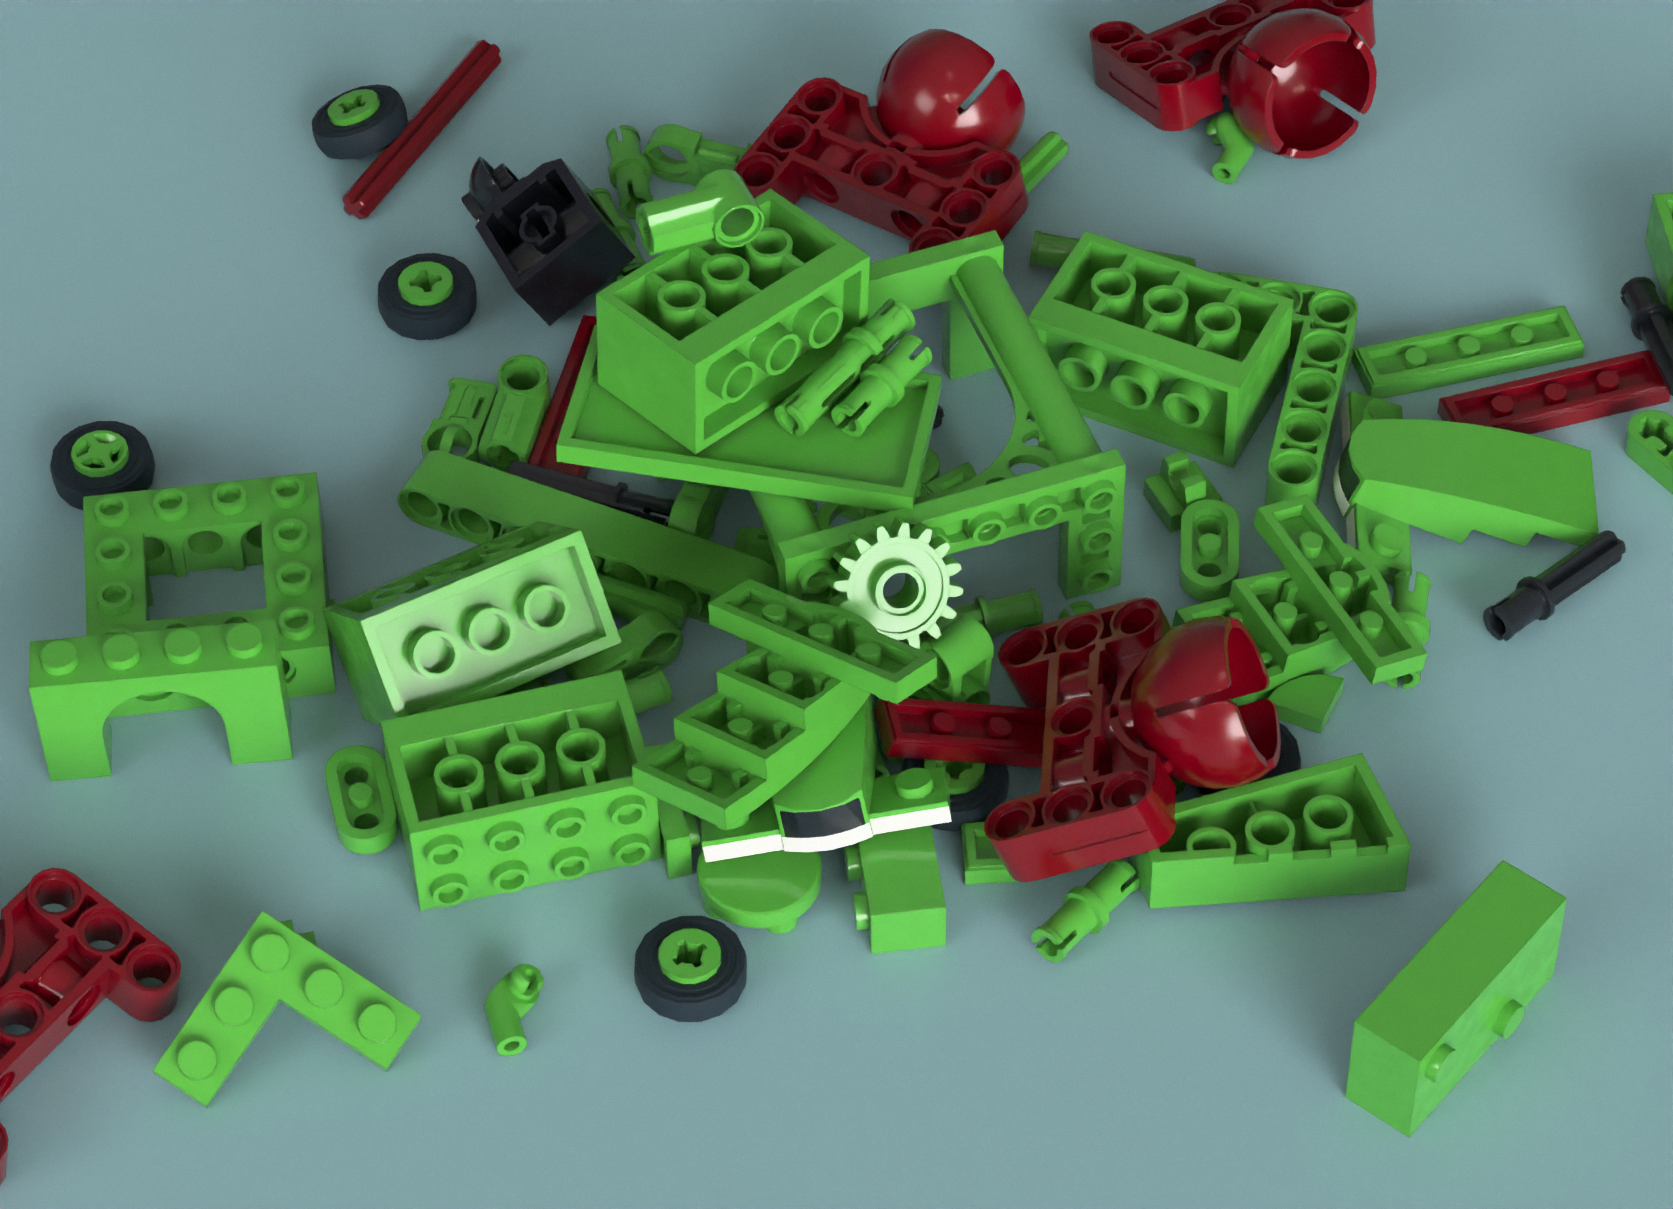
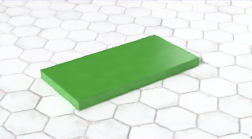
M595 325L556 444L557 462L883 511H893L900 508L913 509L941 395L942 375L919 372L904 388L905 395L895 407L885 408L870 423L865 432L857 438L850 437L841 431L855 416V413L850 417L847 416L836 426L832 419L831 411L858 386L860 379L828 411L822 414L801 437H797L796 433L791 435L785 431L775 417V408L787 398L785 397L695 455L598 384L597 325Z

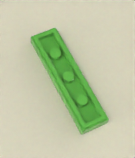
M1564 305L1354 348L1352 364L1367 395L1384 399L1582 358L1585 343Z

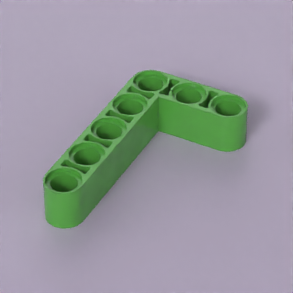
M1214 272L1215 274L1294 300L1289 358L1294 359L1268 461L1265 505L1308 494L1317 506L1352 363L1356 340L1358 303L1349 293L1338 289L1231 272Z

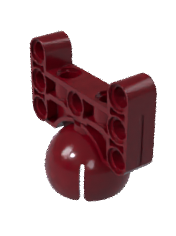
M1227 0L1149 34L1125 21H1109L1094 27L1090 31L1089 36L1095 84L1156 128L1171 132L1189 129L1196 125L1200 119L1223 110L1224 100L1228 95L1234 118L1242 131L1260 147L1288 159H1312L1325 155L1341 146L1358 128L1359 121L1322 98L1320 95L1321 91L1326 90L1359 113L1365 114L1372 104L1376 90L1377 71L1374 57L1370 50L1376 44L1372 0Z
M928 29L910 37L891 54L882 69L876 92L875 106L870 107L867 95L840 85L834 79L827 77L812 79L801 86L737 162L734 171L742 177L754 198L772 189L795 205L802 195H805L911 241L909 253L996 230L1002 241L1028 207V194L1020 162L1014 154L1008 151L1020 133L1025 116V101L1020 88L1007 70L1001 69L995 73L983 91L966 109L960 107L992 69L995 63L994 58L987 50L958 33L944 29Z
M1142 597L1021 630L1006 639L999 649V662L1022 702L1030 708L1046 707L1040 792L1011 799L1000 804L991 811L984 823L985 835L1009 875L1016 881H1036L1149 852L1162 846L1171 838L1176 828V786L1170 776L1190 785L1221 789L1238 787L1257 780L1278 764L1281 739L1275 702L1271 699H1263L1237 706L1236 703L1230 700L1263 691L1268 688L1270 683L1259 649L1247 627L1239 619L1225 616H1209L1195 618L1172 628L1159 603L1152 598Z
M50 868L42 870L33 876L29 884L1 910L0 1103L106 997L130 1016L139 1021L146 1022L164 1019L172 1013L177 1004L181 963L178 955L167 944L77 875L66 869ZM48 904H60L67 909L60 912H50L42 907ZM102 940L108 941L115 946L104 950L97 949L90 944ZM150 977L162 981L163 984L149 987L138 981ZM18 1024L29 1028L30 1031L17 1035L8 1033L4 1028L9 1025ZM1 1123L0 1185L6 1177L9 1141L6 1129Z

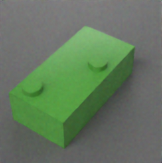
M1502 860L1354 1021L1345 1097L1402 1134L1410 1137L1499 1036L1507 1039L1514 1033L1524 1016L1525 1007L1553 977L1567 897Z

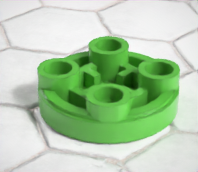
M702 849L697 864L699 891L704 911L710 917L723 919L742 927L765 928L774 934L787 933L796 927L798 917L805 913L815 902L822 884V862L819 851L788 852L778 850L706 862Z

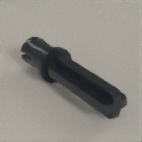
M1636 277L1626 282L1621 288V300L1632 318L1630 326L1633 335L1638 340L1644 342L1669 394L1673 396V311L1668 305L1662 303L1655 284L1651 279Z
M521 461L512 462L507 470V473L667 527L668 522H666V518L651 515L650 513L670 517L675 501L628 490V485L624 482H619L616 486Z
M1602 531L1538 576L1522 578L1517 583L1514 592L1495 605L1489 606L1483 612V621L1487 630L1497 640L1501 641L1504 639V641H1508L1536 619L1540 621L1548 619L1554 614L1557 604L1621 561L1622 554L1626 551L1624 541L1618 539L1613 531Z

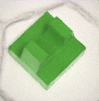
M1184 450L1163 457L1160 473L1144 479L1143 495L1170 533L1181 529L1182 513L1193 502L1203 499L1222 501V497L1196 461L1189 463V457Z

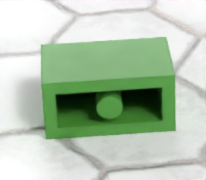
M931 825L874 834L871 838L844 846L848 881L859 880L861 892L852 893L856 930H868L871 954L946 946V905Z

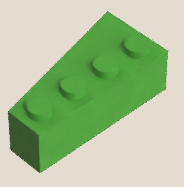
M1363 753L1175 803L1176 828L1171 838L1157 849L1128 857V863L1136 871L1134 877L1140 880L1139 887L1149 908L1153 909L1405 891L1411 844Z

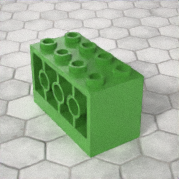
M772 189L754 198L763 212L765 221L759 235L750 243L741 247L729 248L722 246L715 238L669 250L654 257L645 265L596 293L598 384L695 455L795 392L820 365L842 345L843 336L850 329L861 327L868 321L870 255Z
M1085 231L1028 316V319L1082 416L1234 468L1287 380L1294 300Z
M540 521L528 524L322 609L363 720L380 727V721L494 697L621 643L582 531Z
M622 670L380 721L388 777L396 807L398 825L420 911L441 906L451 907L463 901L500 893H514L527 887L559 880H574L586 874L623 866L633 867L645 861L662 858L657 798L633 787L632 765L647 757L648 754Z

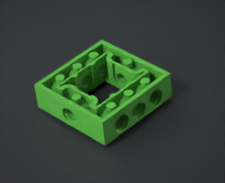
M317 472L83 497L87 636L275 619L288 697L336 693L333 640L322 609L328 607L330 599L324 518ZM264 564L266 608L150 620L148 607L153 606V594L149 576L175 573L177 578L186 577L187 572L230 567H233L234 571L246 570L245 566ZM157 692L131 698L117 706L108 716L110 718L211 707V705L186 694Z

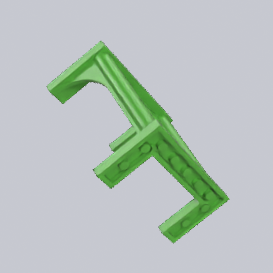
M996 230L870 263L868 320L889 299H894L895 303L898 300L901 301L911 311L942 303V366L949 380L996 368L1010 395L1015 420L1011 437L1005 448L989 467L969 481L940 493L916 497L913 509L900 508L893 511H883L826 502L820 507L818 513L814 515L813 513L817 512V503L810 499L749 490L759 512L778 571L779 591L807 603L811 601L829 604L828 601L839 595L838 590L833 589L826 582L828 575L838 573L840 564L833 558L835 551L844 553L852 545L848 537L851 532L859 536L870 532V521L876 519L884 528H891L895 517H902L908 522L910 532L919 522L925 524L932 530L931 540L940 536L951 546L946 555L978 546L990 545L999 540L1035 530L1047 529L1059 524L1058 586L1066 600L1089 593H1099L1107 588L1121 585L1126 464L1117 448L1102 452L1003 274L1004 245ZM1030 439H1038V446L1024 445ZM1019 463H1031L1044 468L1018 476L1010 470L1013 465ZM846 511H857L864 518L830 528L831 522L835 517Z

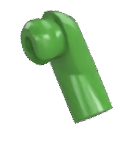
M1223 112L1218 117H1213L1208 121L1206 134L1207 136L1216 134L1211 143L1216 146H1223L1224 148L1212 167L1213 176L1221 183L1232 184L1252 156L1254 146L1251 139L1240 128L1233 113Z
M519 964L514 967L512 972L506 974L496 984L485 999L484 1009L496 1050L500 1055L513 1056L522 1052L527 1046V1039L521 1020L537 1002L539 992L544 985L541 972L533 965Z

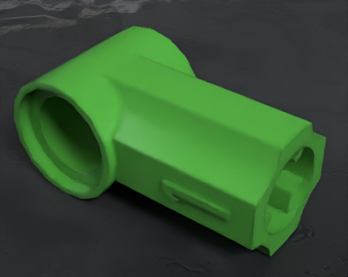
M720 169L707 174L699 181L694 191L643 203L636 207V223L639 228L642 244L649 256L715 238L722 246L729 248L741 247L750 243L759 235L765 221L761 208L742 177L736 171L729 169Z
M520 354L510 357L498 369L499 388L478 446L480 459L487 461L493 468L507 472L514 461L528 463L540 426L544 421L551 402L548 368L540 358L532 355Z

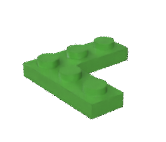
M262 911L153 1069V1073L205 1108H208L279 1002L387 1072L421 1021L422 1015Z

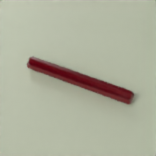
M485 40L478 41L412 116L403 133L384 148L343 195L344 211L349 216L354 215L360 220L367 218L501 63V58L499 56L500 49L496 44L490 45Z

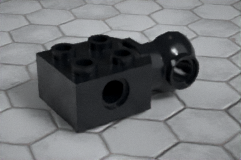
M481 156L475 162L470 174L469 192L461 197V200L477 221L475 228L514 291L549 326L636 258L595 194L561 158L541 164L528 176L522 177L520 180L504 163L494 169Z

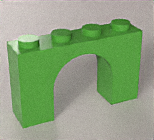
M275 619L30 641L29 691L51 782L112 776V730L108 715L117 706L131 698L157 692L190 695L205 701L215 708L221 715L226 727L232 765L293 759L291 709Z

